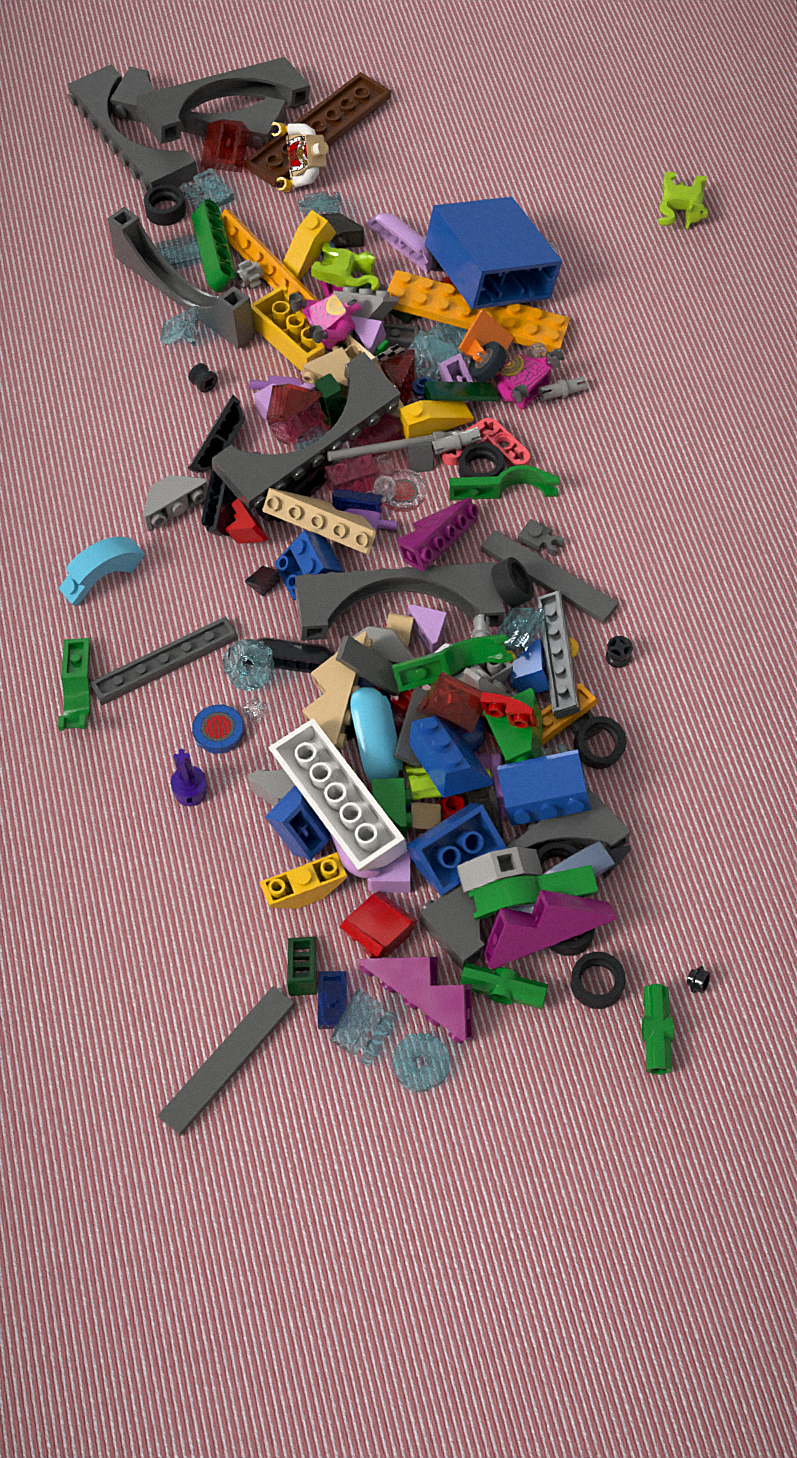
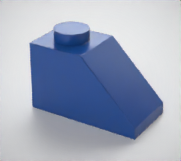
M539 638L531 643L512 662L513 670L512 674L509 675L512 688L517 689L519 693L529 688L533 689L534 694L549 690L543 643Z

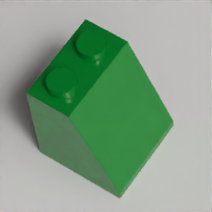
M532 688L518 693L511 698L519 700L533 709L538 722L537 727L517 728L510 726L507 716L496 718L485 714L507 764L542 757L543 715Z

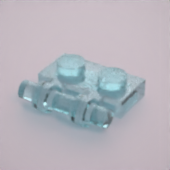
M212 168L193 176L194 184L189 185L185 182L181 185L184 196L187 200L193 202L196 210L205 199L214 201L218 207L235 200L234 193ZM202 192L204 195L199 197L198 194Z
M420 329L409 347V350L415 353L412 359L403 363V365L412 373L416 372L433 381H441L440 375L437 374L440 370L439 363L460 352ZM425 359L432 364L426 368L421 365L422 361Z
M358 990L352 997L329 1040L351 1055H357L360 1048H362L364 1053L360 1062L370 1066L374 1057L377 1058L382 1050L380 1046L385 1036L390 1035L393 1029L392 1023L396 1015L386 1011L383 1018L380 1017L378 1014L383 1005L362 990ZM374 1026L376 1031L370 1040L367 1038L371 1027Z

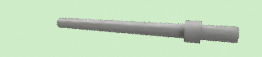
M440 430L432 432L431 435L327 452L328 461H335L406 449L409 444L431 442L432 440L452 435L451 432L454 431L443 432Z

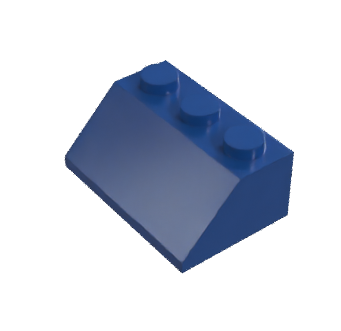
M436 715L411 721L409 746L443 798L493 785V780L458 729Z
M578 749L497 766L505 808L511 826L591 810L588 786Z
M470 803L406 845L407 852L416 868L441 896L461 883L457 871L458 865L492 851L507 849L484 806L476 803Z

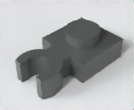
M532 519L529 520L518 535V542L538 552L543 547L551 556H557L558 549L553 547V545L564 546V539L557 535L551 536L552 529Z

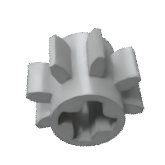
M249 259L237 265L240 270L235 272L236 278L242 287L247 286L250 289L261 284L259 279L263 277V271L256 261L251 263Z

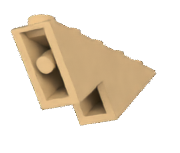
M343 347L303 364L302 378L305 382L314 384L316 380L330 373L341 387V396L347 399L348 380L345 378L344 372L345 365L350 362V359ZM377 360L374 361L376 366L383 372ZM399 400V406L394 412L384 414L399 423V408L404 406L401 400Z
M269 488L262 510L272 516L365 554L370 553L377 532L364 516L336 510L328 501Z
M366 631L355 638V640L372 650L373 639L368 638ZM337 652L311 672L314 684L323 695L302 710L306 722L314 718L340 752V749L344 750L347 741V734H344L346 726L351 725L353 720L350 706L353 692L360 688L358 682L360 677H363L336 661Z

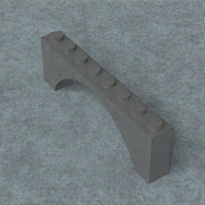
M285 57L137 95V115L156 139L163 144L180 139L181 123L184 118L197 106L207 101L228 96L271 97L285 100L286 105L293 108L309 103L310 84Z
M112 64L68 84V99L72 106L78 108L82 118L88 120L93 130L96 129L101 140L109 145L114 155L117 154L121 164L124 167L127 166L132 177L135 180L138 179L145 192L152 187L162 184L180 187L198 178L196 161L186 149L168 151L145 147L127 139L116 130L111 123L112 106L110 99L122 81V76Z
M129 67L110 99L114 117L143 123L137 115V95L156 91L151 84L148 70ZM265 97L259 103L232 112L210 114L191 111L182 121L180 131L260 149L276 137L271 133L279 132V127L271 124L274 122L284 124L287 118L286 101Z
M123 207L107 218L116 259L236 348H241L255 337L251 302L247 295L234 286L223 295L216 296L192 285L168 263L146 233L139 217L127 208Z
M365 352L345 365L344 376L348 380L347 403L337 423L320 440L300 450L282 454L250 453L235 449L231 444L212 458V469L248 511L254 507L259 508L264 505L269 488L283 491L287 486L286 484L293 479L294 481L299 480L311 466L317 467L320 465L325 456H327V452L340 450L346 441L356 439L367 426H374L379 422L381 416L386 413L390 414L398 408L401 393Z
M495 562L456 563L444 566L430 565L424 571L412 567H404L401 569L382 568L372 571L355 570L353 572H329L327 574L295 576L294 591L301 641L327 639V632L332 624L350 607L371 596L398 591L422 593L439 598L457 607L472 620L477 615L484 614V621L486 616L490 619L489 627L502 626L505 614L504 604L495 588L491 575Z
M588 788L591 810L545 819L540 822L535 821L529 825L526 832L519 838L516 836L509 840L506 847H523L538 851L546 844L565 842L576 849L583 850L600 841L605 850L608 851L625 846L629 842L631 830ZM460 883L443 894L435 902L431 900L422 907L420 924L463 971L466 963L473 964L484 956L485 944L480 939V919L474 920L473 913L477 912L475 900L469 898V893H463Z

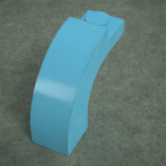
M111 537L94 543L79 553L65 568L69 574L59 587V590L72 605L79 606L99 579L115 571L132 573L145 556V553L132 538Z

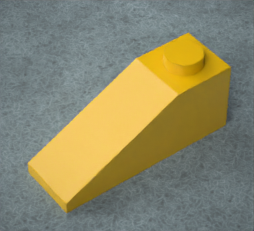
M311 210L297 228L283 264L299 281L322 253L323 244L325 242L329 243L335 236L336 232L329 221Z
M421 400L399 408V427L406 439L431 435L434 431H446L474 421V417L464 401Z

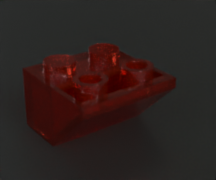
M226 119L208 123L200 166L242 173L249 136V129L242 121Z

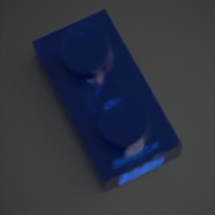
M348 489L333 490L332 504L336 510L345 511L349 508L382 513V495L371 492H356Z
M318 971V1029H347V971Z

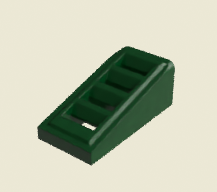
M329 373L316 380L314 384L322 411L331 424H335L339 414L341 387L332 374Z
M316 936L288 938L287 986L290 996L317 994ZM298 949H310L308 952H295ZM296 960H310V961L295 962ZM295 971H310V972L295 973Z

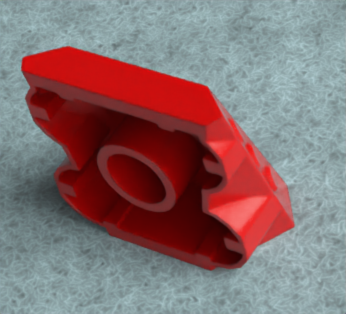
M378 891L373 893L343 921L340 928L346 932V935L351 940L357 941L364 946L366 954L371 959L388 957L410 936L418 920Z

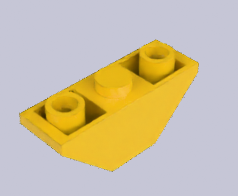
M336 852L260 881V886L269 908L298 909L324 899L347 878V874Z

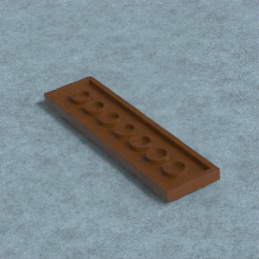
M360 72L293 124H307L315 130L316 135H323L324 142L330 146L391 98V90ZM285 133L284 136H276L244 161L246 169L275 188L281 184L276 182L279 177L286 179L290 177L286 139L288 133Z

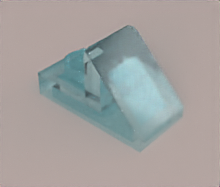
M194 306L164 322L160 341L168 345L183 337L193 346H196L199 331V308Z

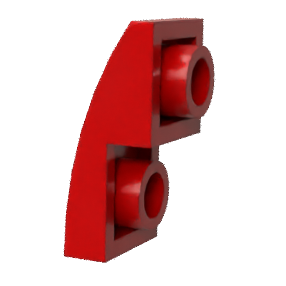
M482 692L480 702L486 715L496 718L507 716L510 726L517 728L537 727L538 722L534 711L528 705L508 696Z

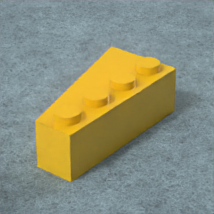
M283 284L251 304L253 325L259 334L302 372L303 364L325 355V346L322 342L315 343L313 338L309 337L310 326L306 321V317L303 312H294L290 308L288 289Z

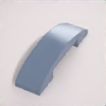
M599 841L565 859L543 875L592 865L596 878L616 864ZM535 904L518 905L511 908L516 911L532 913Z

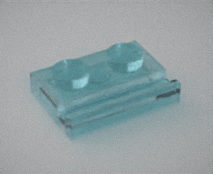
M196 234L156 243V248L175 270L202 263Z
M511 608L496 635H507L508 641L504 642L506 651H516L517 648L526 651L546 614L543 608H539L538 611H534L533 608Z

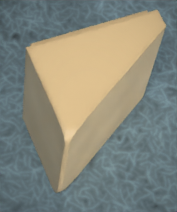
M390 612L388 615L386 628L396 630L408 647L412 639L414 617Z
M411 803L412 829L415 833L427 832L441 823L440 804Z

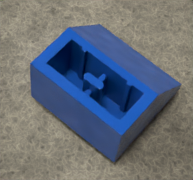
M306 530L274 562L293 600H296L294 591L295 576L344 572L326 537Z
M296 786L265 816L293 855L311 861L329 842V830Z

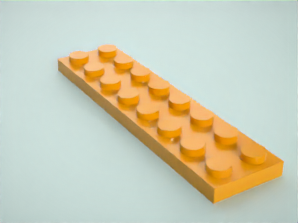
M399 270L395 271L387 291H390V296L399 297V302L393 309L469 330L478 312L483 309L514 337L511 342L546 352L561 349L570 321V317L519 303L472 310L455 286Z

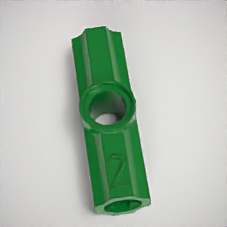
M468 963L465 964L460 985L471 984L472 992L487 995L489 999L496 1003L510 1005L514 1002L541 1010L543 1009L548 990V984L520 977L513 970L507 968L491 970Z
M651 984L644 986L643 989L644 1016L642 1017V1041L645 1042L646 1072L653 1075H663L672 1071L671 1043L673 1042L674 1032L673 1017L670 1016L669 987L663 984Z

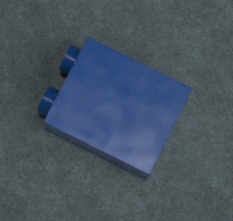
M513 197L433 205L425 245L447 276L450 277V280L472 310L551 299L562 260Z

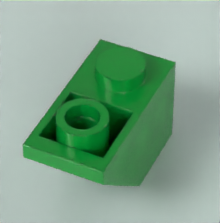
M404 778L372 779V796L402 836L407 838V828H412L411 812H406V804H411L410 788H405Z

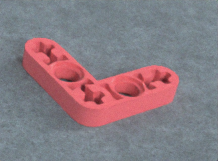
M485 418L468 428L472 429L477 426L482 436V441L480 442L490 443L498 447L503 453L505 463L509 467L517 465L529 466L530 453L497 420ZM506 441L510 446L501 448L498 446V443ZM469 445L462 446V449L458 451L453 449L441 453L443 463L450 466L459 464L461 452Z

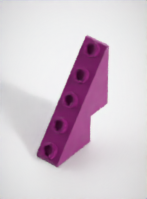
M471 497L414 522L415 531L396 539L403 561L420 571H424L478 520L479 510L477 505L472 503Z
M541 890L532 913L500 908L483 954L489 968L502 967L506 963L529 956L536 951L554 946L571 937L582 935L586 931L601 925H607L616 920L617 916L607 901Z
M438 957L357 959V962L361 964L359 966L361 971L371 977L377 976L382 980L381 985L386 990L392 993L397 991L405 997L403 1002L414 1010L418 1008L427 1014L425 1018L437 1027L442 1025L450 1031L448 1036L454 1041L462 1044L466 1040L473 1039L471 984L439 985Z

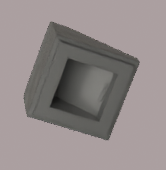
M425 442L407 445L410 473L432 471V443Z

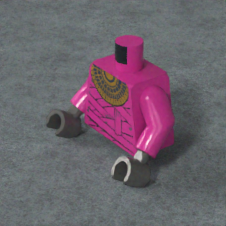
M291 293L289 295L290 308L294 312H298L303 308L302 312L311 324L309 327V337L313 338L315 343L322 342L327 351L339 341H343L355 329L356 325L350 316L360 310L361 307L354 297L342 304L336 295H331L319 301L310 299L302 301V296L298 293Z
M555 349L547 357L532 358L517 354L509 363L505 361L498 373L497 389L504 402H513L520 409L524 410L539 395L538 387L550 384L551 367L558 368L561 364L560 361L565 359L561 350Z

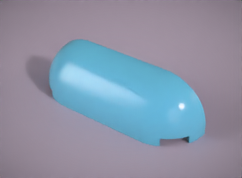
M373 687L358 688L352 694L350 706L364 772L371 784L372 779L397 778L399 770H402V761L393 757L398 738L389 700Z

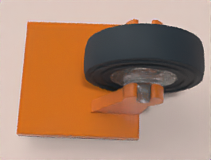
M483 309L478 312L458 347L471 360L468 368L469 374L481 383L490 380L499 373L507 357L506 350L514 338Z

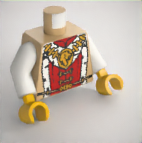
M272 123L271 125L279 127L278 133H271L273 136H284L285 133H288L286 139L290 178L292 180L279 177L276 182H285L282 188H278V190L289 192L292 186L297 188L312 184L317 178L319 171L326 167V154L329 151V147L324 142L323 135H316L315 130L307 124H288V126H285L283 123Z

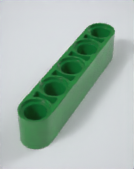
M205 199L192 214V221L207 284L212 290L221 293L235 278L236 273L220 209L214 201Z

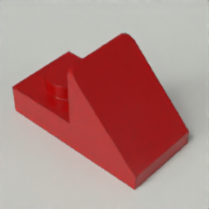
M239 499L231 503L236 511L233 515L236 521L229 525L225 531L233 540L240 544L267 541L269 538L253 513L248 511Z

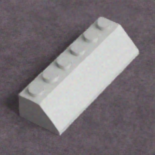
M314 718L268 747L359 872L385 867L408 851L405 838Z

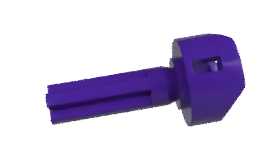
M179 749V754H174L173 756L177 770L171 777V788L173 795L180 804L195 806L203 801L207 793L206 777L200 768L192 766L190 754L185 753L184 749Z

